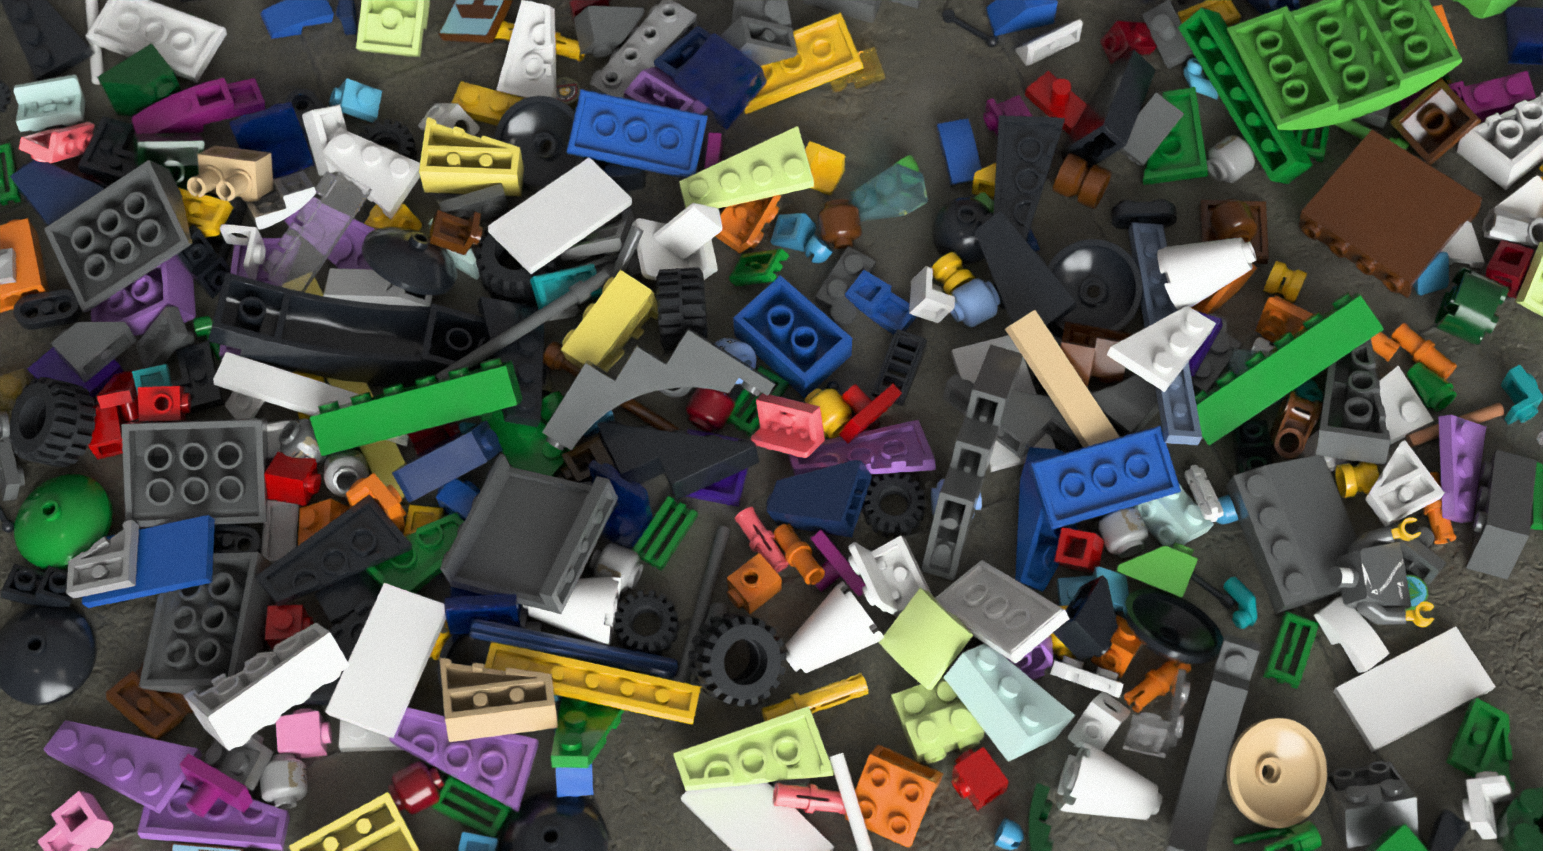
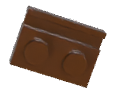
M143 662L137 671L129 673L106 692V700L149 738L160 740L182 722V718L185 715L191 714L193 710L183 696L184 694L140 688L139 683Z

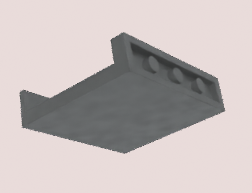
M500 454L494 466L489 469L480 493L474 497L472 508L465 522L459 526L457 537L450 550L445 553L440 569L452 587L562 614L618 500L616 492L607 478L597 476L592 486L510 467L505 455Z

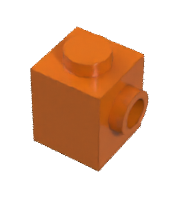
M760 553L727 577L729 591L726 594L735 607L738 609L743 607L749 615L782 590L781 577Z

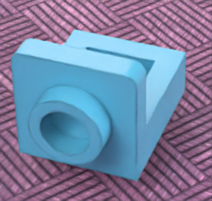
M346 78L339 88L335 87L333 89L329 105L335 106L340 104L342 113L373 123L378 116L382 91Z

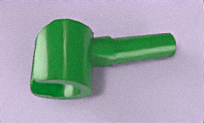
M208 316L194 318V329L197 337L207 336L209 339L213 323L212 319ZM209 341L216 359L220 360V345Z

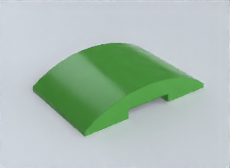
M1323 0L1293 12H1289L1286 6L1227 28V33L1277 130L1319 128L1370 114L1418 92L1462 63L1459 52L1429 0Z

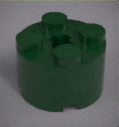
M1462 267L1451 281L1457 284V286L1454 285L1450 292L1446 291L1435 317L1434 323L1437 324L1435 328L1471 344L1479 345L1485 333L1491 334L1499 319V315L1494 313L1497 306L1504 302L1509 287L1471 269Z
M1543 788L1524 790L1498 816L1496 822L1498 838L1496 839L1504 851H1543V834L1539 833V830L1543 833Z

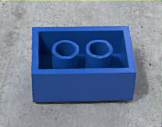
M781 275L733 317L734 336L750 345L762 361L780 377L789 382V385L804 398L852 356V337Z

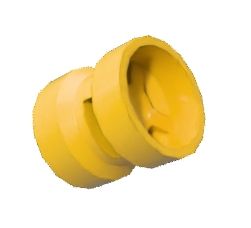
M955 252L944 255L931 267L933 268L932 276L936 281L944 284L943 290L948 295H951L954 289L976 279L969 269H963L962 260Z
M1276 260L1263 291L1270 294L1279 293L1284 296L1285 300L1295 303L1308 273L1299 269L1295 271L1288 269L1285 263ZM1284 277H1286L1284 285H1281Z
M1359 462L1354 467L1350 463L1338 464L1335 469V478L1340 496L1342 498L1353 497L1358 491L1369 494L1379 478L1376 464Z

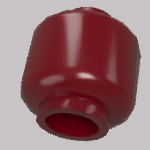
M696 388L685 408L686 413L689 415L688 421L707 433H711L712 430H721L734 410L735 402L728 396L730 393Z
M416 761L394 772L392 784L388 785V789L398 810L402 811L405 809L406 812L414 815L439 802V788L443 787L444 783L436 767L429 769L423 761Z

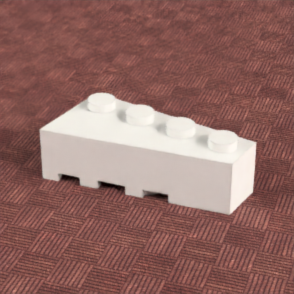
M1541 92L1540 97L1529 102L1524 100L1515 104L1514 109L1501 115L1496 113L1486 118L1484 123L1474 127L1460 139L1457 153L1503 189L1507 190L1543 160V92Z
M315 623L275 645L274 654L270 656L256 655L245 662L243 671L227 677L224 673L211 680L214 685L212 688L201 694H198L194 689L183 696L208 733L227 750L245 744L256 731L264 726L275 723L281 717V714L293 705L306 701L311 696V693L320 686L336 680L341 672L350 666L328 630Z

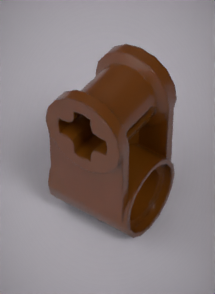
M1294 390L1283 396L1277 417L1269 433L1272 450L1285 458H1294L1300 455L1305 448L1312 428L1320 416L1322 401L1315 400L1312 402L1297 396ZM1295 407H1299V408H1301V409H1304L1305 412H1301V411L1296 410V409H1294V408H1295ZM1285 433H1292L1294 437L1292 446L1288 449H1281L1279 445L1281 436Z

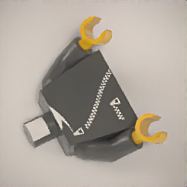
M1407 518L1393 529L1387 526L1364 532L1348 546V554L1337 558V567H1332L1329 571L1328 581L1332 587L1341 588L1343 603L1347 607L1358 609L1360 614L1376 625L1407 624V621H1413L1418 627H1427L1434 620V618H1423L1419 613L1421 610H1432L1434 605L1430 602H1421L1414 610H1406L1412 607L1401 542H1394V539L1401 538L1405 541H1411L1418 537L1421 532L1410 535L1405 531V524L1417 521L1416 518Z

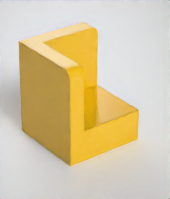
M809 141L805 152L814 179V187L812 189L826 195H832L845 171V155Z

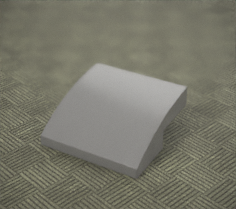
M304 171L274 179L273 183L276 192L262 196L259 201H245L248 213L258 230L289 217L302 208L316 194L314 185Z

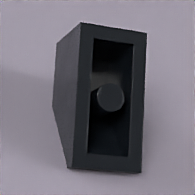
M1101 575L1080 586L1065 610L1069 619L1053 632L1080 662L1094 655L1100 657L1105 654L1111 647L1112 642L1110 640L1118 628L1108 580Z

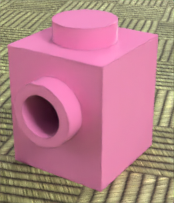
M308 708L298 709L293 712V715L281 716L276 721L277 750L279 754H294L296 759L327 755V743H332L330 722H325L319 711Z

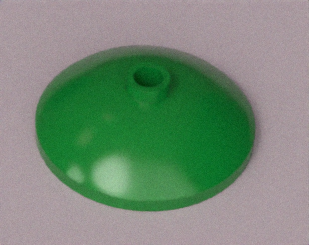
M65 474L42 483L28 495L17 513L14 524V539L19 552L27 561L41 569L47 570L48 566L67 569L70 560L80 553L88 551L94 543L107 536L113 513L110 497L98 482L85 475Z

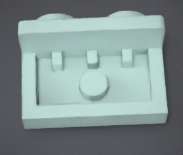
M76 75L14 86V94L18 102L16 122L20 132L28 130L41 131L46 127L56 125L70 126L84 120L85 98Z
M1180 484V493L1132 506L1138 509L1146 528L1160 544L1171 548L1174 542L1185 546L1191 540L1207 533L1214 525L1209 519H1204L1200 507L1182 489Z

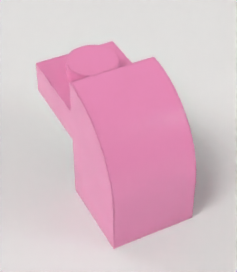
M78 791L51 814L57 825L40 838L38 842L44 851H87L90 847L99 848L112 833L113 824L92 794Z

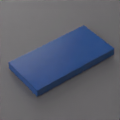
M581 89L567 154L680 178H688L696 174L708 116Z
M1161 426L1029 464L1049 531L1181 492Z
M210 515L140 529L138 534L136 586L82 597V604L87 608L212 583L215 519ZM115 535L107 536L106 538L111 539Z

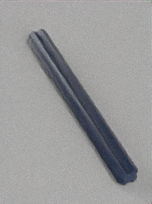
M479 619L473 620L470 626L469 636L472 639L516 646L666 678H673L677 673L678 661L672 658Z

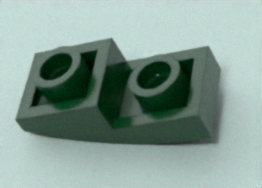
M1036 783L1027 816V851H1051L1055 841L1048 837L1052 826L1039 821L1040 819L1046 822L1053 801L1047 799L1050 787L1040 783Z

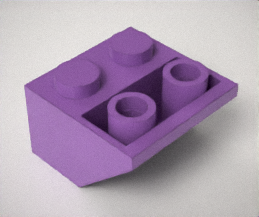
M658 67L642 70L623 92L626 99L697 114H703L715 99L714 95L698 85L676 81Z

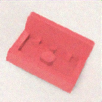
M84 122L66 128L57 127L21 137L19 150L31 154V158L36 161L49 162L51 164L82 155L93 137L94 124Z
M764 393L756 399L760 429L751 436V441L757 446L791 454L796 457L807 458L825 441L820 406L770 394L767 396Z

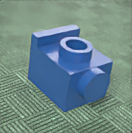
M455 478L439 487L436 499L439 507L443 508L447 515L457 513L465 522L472 508L473 499L480 493V490L467 480L462 483Z

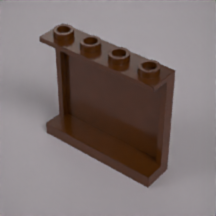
M1371 130L1301 211L1299 228L1308 238L1312 240L1318 239L1327 245L1336 256L1345 257L1353 262L1362 273L1373 275L1382 281L1391 292L1400 293L1408 298L1411 294L1412 285L1466 221L1471 223L1478 215L1482 198L1376 131Z

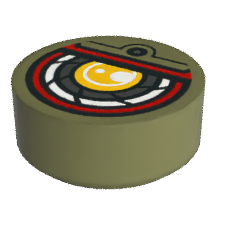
M569 77L557 79V99L565 102L571 108L576 107L581 90L579 83Z

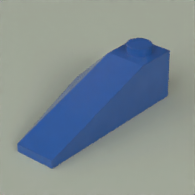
M1029 447L1020 478L1015 580L1037 591L1044 592L1059 566L1054 560L1062 527L1049 531L1029 464L1065 452L1058 449ZM1079 522L1064 526V528L1079 530L1076 527Z

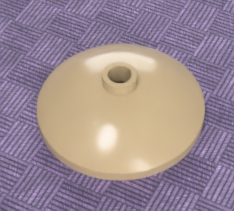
M1268 718L1252 724L1237 738L1228 758L1227 784L1235 805L1248 819L1270 828L1290 827L1306 819L1316 809L1322 799L1327 782L1326 758L1319 741L1305 726L1290 719ZM1266 765L1267 774L1263 777L1262 769Z

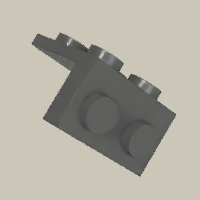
M501 183L467 194L435 193L442 212L468 221L474 211L481 213L480 222L505 215L509 212Z

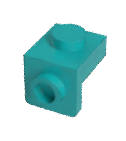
M1521 365L1509 370L1500 384L1515 404L1504 418L1508 425L1517 420L1523 423L1534 417L1539 412L1537 407L1543 400V394L1538 389L1536 380L1531 374L1526 373Z

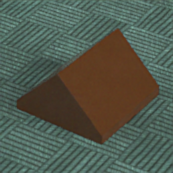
M1440 78L1390 123L1429 165H1432L1477 126L1481 120Z

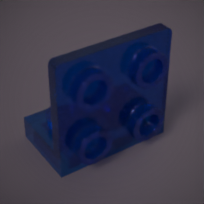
M1510 6L1506 10L1508 63L1543 65V8Z
M715 33L711 34L674 78L676 85L713 111L717 123L726 130H728L767 83L762 67Z
M291 102L275 104L269 109L254 114H245L236 120L230 121L232 132L240 149L271 153L273 179L314 166L306 139Z
M592 460L588 465L592 483H594L597 476L609 479L619 503L609 516L601 535L613 543L631 550L653 520L649 496L647 495L648 492L635 481L629 483L619 477V472L607 463L601 465Z
M451 586L450 598H445L444 611L450 634L469 633L471 623L475 619L521 628V604H518L516 594L497 593L494 595H483Z

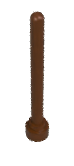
M553 341L543 354V364L551 370L558 369L561 371L564 369L574 377H577L581 369L566 359L561 351L562 344ZM635 399L628 400L619 405L657 430L669 432L680 430Z

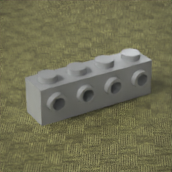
M662 0L659 5H654L650 9L647 19L640 27L636 26L631 31L627 42L612 53L607 65L602 70L595 72L590 81L591 91L624 98L623 92L642 70L657 67L654 65V60L697 27L696 14L673 0Z

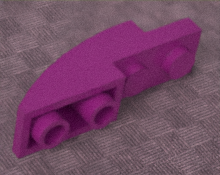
M1528 71L1465 86L1463 81L1448 84L1481 120L1480 123H1484L1486 118L1496 113L1501 115L1503 112L1514 109L1517 103L1524 100L1529 102L1536 98ZM1426 90L1414 93L1400 100L1402 111Z
M220 78L166 97L132 117L131 120L136 134L204 132V124L265 110V101L255 78L226 84L225 79Z

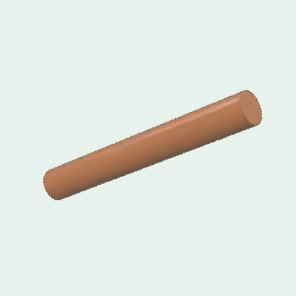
M1498 402L1459 417L1479 424L1504 415V408ZM1439 424L1406 435L1408 445L1412 448L1439 438Z

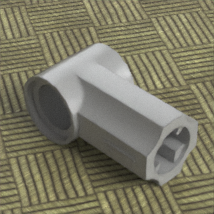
M1493 208L1489 210L1488 215L1484 219L1482 230L1486 238L1498 241L1504 240L1531 249H1537L1539 243L1543 242L1542 217L1534 219ZM1533 228L1537 232V241L1533 238L1532 235Z

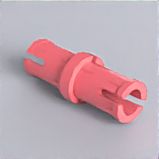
M748 507L735 516V521L738 522L750 540L749 547L751 550L760 553L777 573L788 567L789 564L785 560V556L774 541L775 535L771 530L765 528L755 513L754 508Z
M781 783L775 784L773 791L774 806L802 808L805 813L812 814L815 810L846 814L840 791L818 789L816 784H808L807 787ZM797 796L824 799L825 801L797 798Z

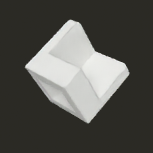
M925 266L911 280L909 314L939 323L955 308V297L943 293L942 287L932 284L933 268Z

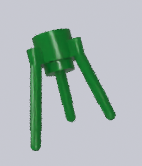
M1305 821L1286 828H1275L1246 834L1233 839L1234 844H1242L1283 835V839L1265 846L1264 851H1274L1284 847L1287 851H1314L1322 846L1319 832L1311 821Z

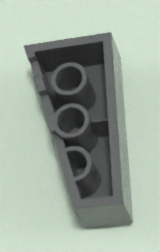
M1371 339L1328 366L1316 455L1386 465L1391 439L1389 430L1386 427L1385 408L1381 402V388L1379 378L1376 376V363Z

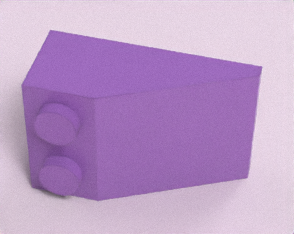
M173 256L92 308L91 321L125 322L134 336L142 335L164 308L169 306L178 307L183 322L186 323L196 318L193 277L177 257Z

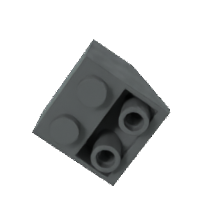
M1373 762L1368 766L1353 769L1340 768L1334 772L1327 773L1324 793L1334 828L1347 848L1373 844L1390 827L1406 824L1415 836L1418 835L1417 797L1391 762Z

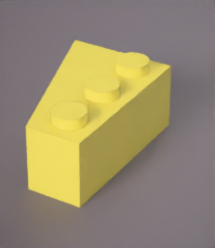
M429 117L426 119L419 167L425 193L467 194L501 183L505 196H521L524 166L520 147L484 135L479 138L465 133L462 128L454 126L452 129L437 124L435 119Z
M622 270L618 272L615 278L611 277L608 279L602 289L603 294L595 304L591 303L586 308L581 323L575 330L569 331L563 340L561 351L568 361L580 369L588 360L607 372L624 355L625 351L622 348L631 337L638 340L643 335L644 330L641 327L650 317L658 319L657 300L653 291Z
M389 792L289 846L291 851H420Z

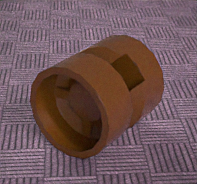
M1069 153L1057 174L1053 185V192L1064 197L1077 195L1078 203L1095 210L1108 187L1112 171L1097 164L1088 168L1087 161Z

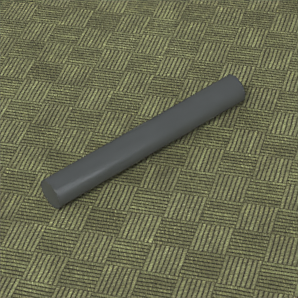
M631 226L610 277L615 278L620 270L626 272L644 232L642 229Z

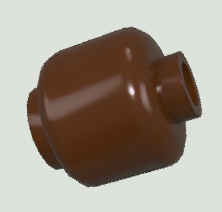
M838 199L826 202L824 208L819 211L817 217L820 237L825 243L833 244L834 249L852 247V241L862 235L859 209L857 206L850 204L849 200Z
M1226 199L1215 207L1210 216V224L1217 240L1241 237L1246 243L1255 237L1258 230L1253 212L1245 201Z

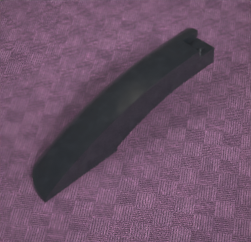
M226 272L208 341L241 349L240 356L298 372L343 381L365 382L367 385L380 387L403 383V387L408 388L416 385L415 380L435 375L487 343L488 339H485L483 331V317L431 303L430 307L350 301L295 291ZM477 364L469 369V371L482 368L481 364ZM543 364L542 395H550L552 391L551 373L549 367Z

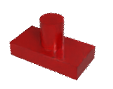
M1049 71L1033 82L1025 91V96L1048 117L1065 118L1062 129L1069 135L1087 106L1082 99L1071 91V83L1063 78L1057 79Z
M132 371L114 374L97 395L100 408L119 405L124 421L138 419V396Z
M857 384L851 386L841 398L857 415L848 422L839 435L849 444L883 415L900 397L902 392L892 384L872 401Z

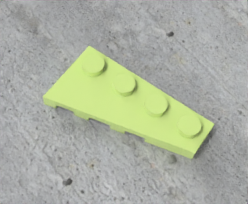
M797 126L679 181L685 208L692 203H697L719 209L814 187V179Z
M809 706L673 753L685 791L834 776Z

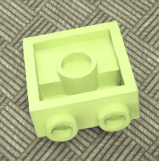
M362 0L356 49L365 52L420 57L423 30L427 29L430 0Z
M944 676L939 679L932 690L920 684L891 695L892 704L917 762L926 760L927 764L934 763L945 758L947 752L958 748L961 752L977 747L980 744L979 741L983 740L984 729L947 683Z

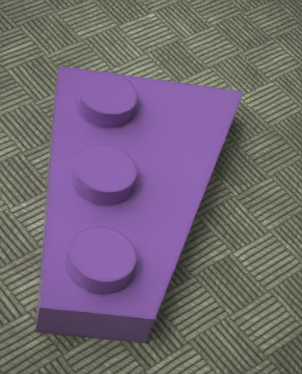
M1454 415L1439 416L1441 489L1444 491L1442 496V518L1459 523L1473 522L1486 426Z

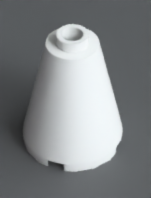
M1240 237L1167 246L1158 250L1157 258L1160 272H1165L1168 281L1165 284L1166 290L1176 309L1180 310L1187 305L1193 307L1252 270V262L1256 261V254L1251 242L1245 243Z
M613 576L579 579L562 614L523 605V608L528 609L529 617L593 643L610 646L616 623L615 613L618 612L616 609L617 599H620L621 578Z
M844 581L836 585L785 644L788 649L786 659L796 672L802 668L805 673H808L885 638L880 631L875 634L872 633L877 626L851 591H848L846 594L843 593L848 589Z
M1082 740L1076 742L1074 747L1080 748L1076 756L1069 754L1060 777L1057 793L1064 796L1063 803L1056 802L1059 810L1147 820L1151 814L1156 815L1162 803V794L1158 793V786L1090 743Z

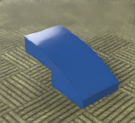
M285 0L261 12V17L271 39L301 35L303 26L330 23L334 16L328 0Z
M969 119L937 124L942 156H945L950 186L972 182L975 172L981 170V164Z
M863 270L845 293V297L861 312L893 335L897 329L906 331L917 317L909 314L910 303L893 294L889 284Z

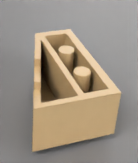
M440 658L444 714L449 742L558 728L551 674L506 668V671L487 669L484 664L473 663L472 666L453 664L451 659Z

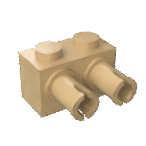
M214 145L197 154L199 175L190 178L187 182L188 191L194 197L197 195L202 197L209 192L217 194L223 201L226 199L231 201L236 196L242 197V200L247 202L259 201L262 196L274 190L272 156L268 152Z

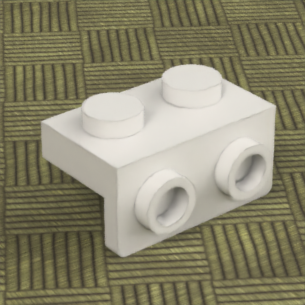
M1497 772L1478 773L1475 775V779H1466L1469 798L1462 800L1466 821L1470 822L1471 829H1476L1483 840L1495 839L1498 837L1493 802L1512 801L1514 799V792L1505 776H1498Z

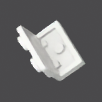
M641 218L636 219L632 223V226H636L644 231L637 245V253L641 273L646 279L656 280V276L661 269L700 267L705 280L718 270L712 239L686 259H681L654 239L653 234L665 225L664 223Z
M903 536L895 538L872 552L856 542L848 545L852 554L848 557L849 563L857 575L861 574L865 582V586L862 587L863 593L872 606L876 605L883 612L886 611L898 617L919 588L931 593L907 540Z

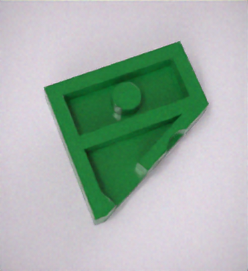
M1479 698L1471 700L1446 763L1473 778H1476L1475 775L1478 773L1497 772L1498 776H1505L1514 792L1515 782H1510L1509 761L1513 760L1512 747L1508 740L1510 733L1509 715Z

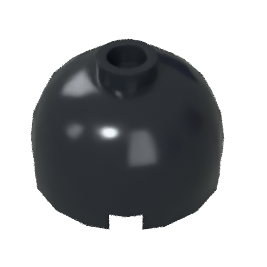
M970 197L957 198L946 203L938 211L932 228L933 244L939 254L944 256L955 252L962 260V264H974L985 259L974 231L978 228L976 224L984 216L992 213L989 208L981 201Z

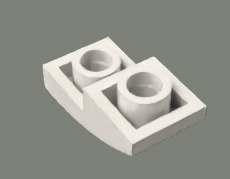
M1342 597L1335 598L1314 614L1331 645L1338 643L1342 645L1358 673L1368 671L1390 654L1368 622L1354 608L1347 607L1343 603Z

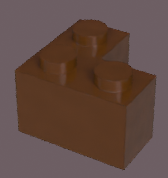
M1065 321L1060 348L1085 386L1088 387L1090 376H1095L1098 381L1104 383H1114L1115 380L1123 382L1126 367L1107 356L1111 346L1130 337L1131 333Z

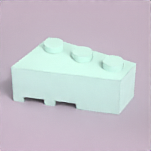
M986 644L963 652L944 676V679L1008 762L1055 740L1075 717L1071 711L1014 664Z

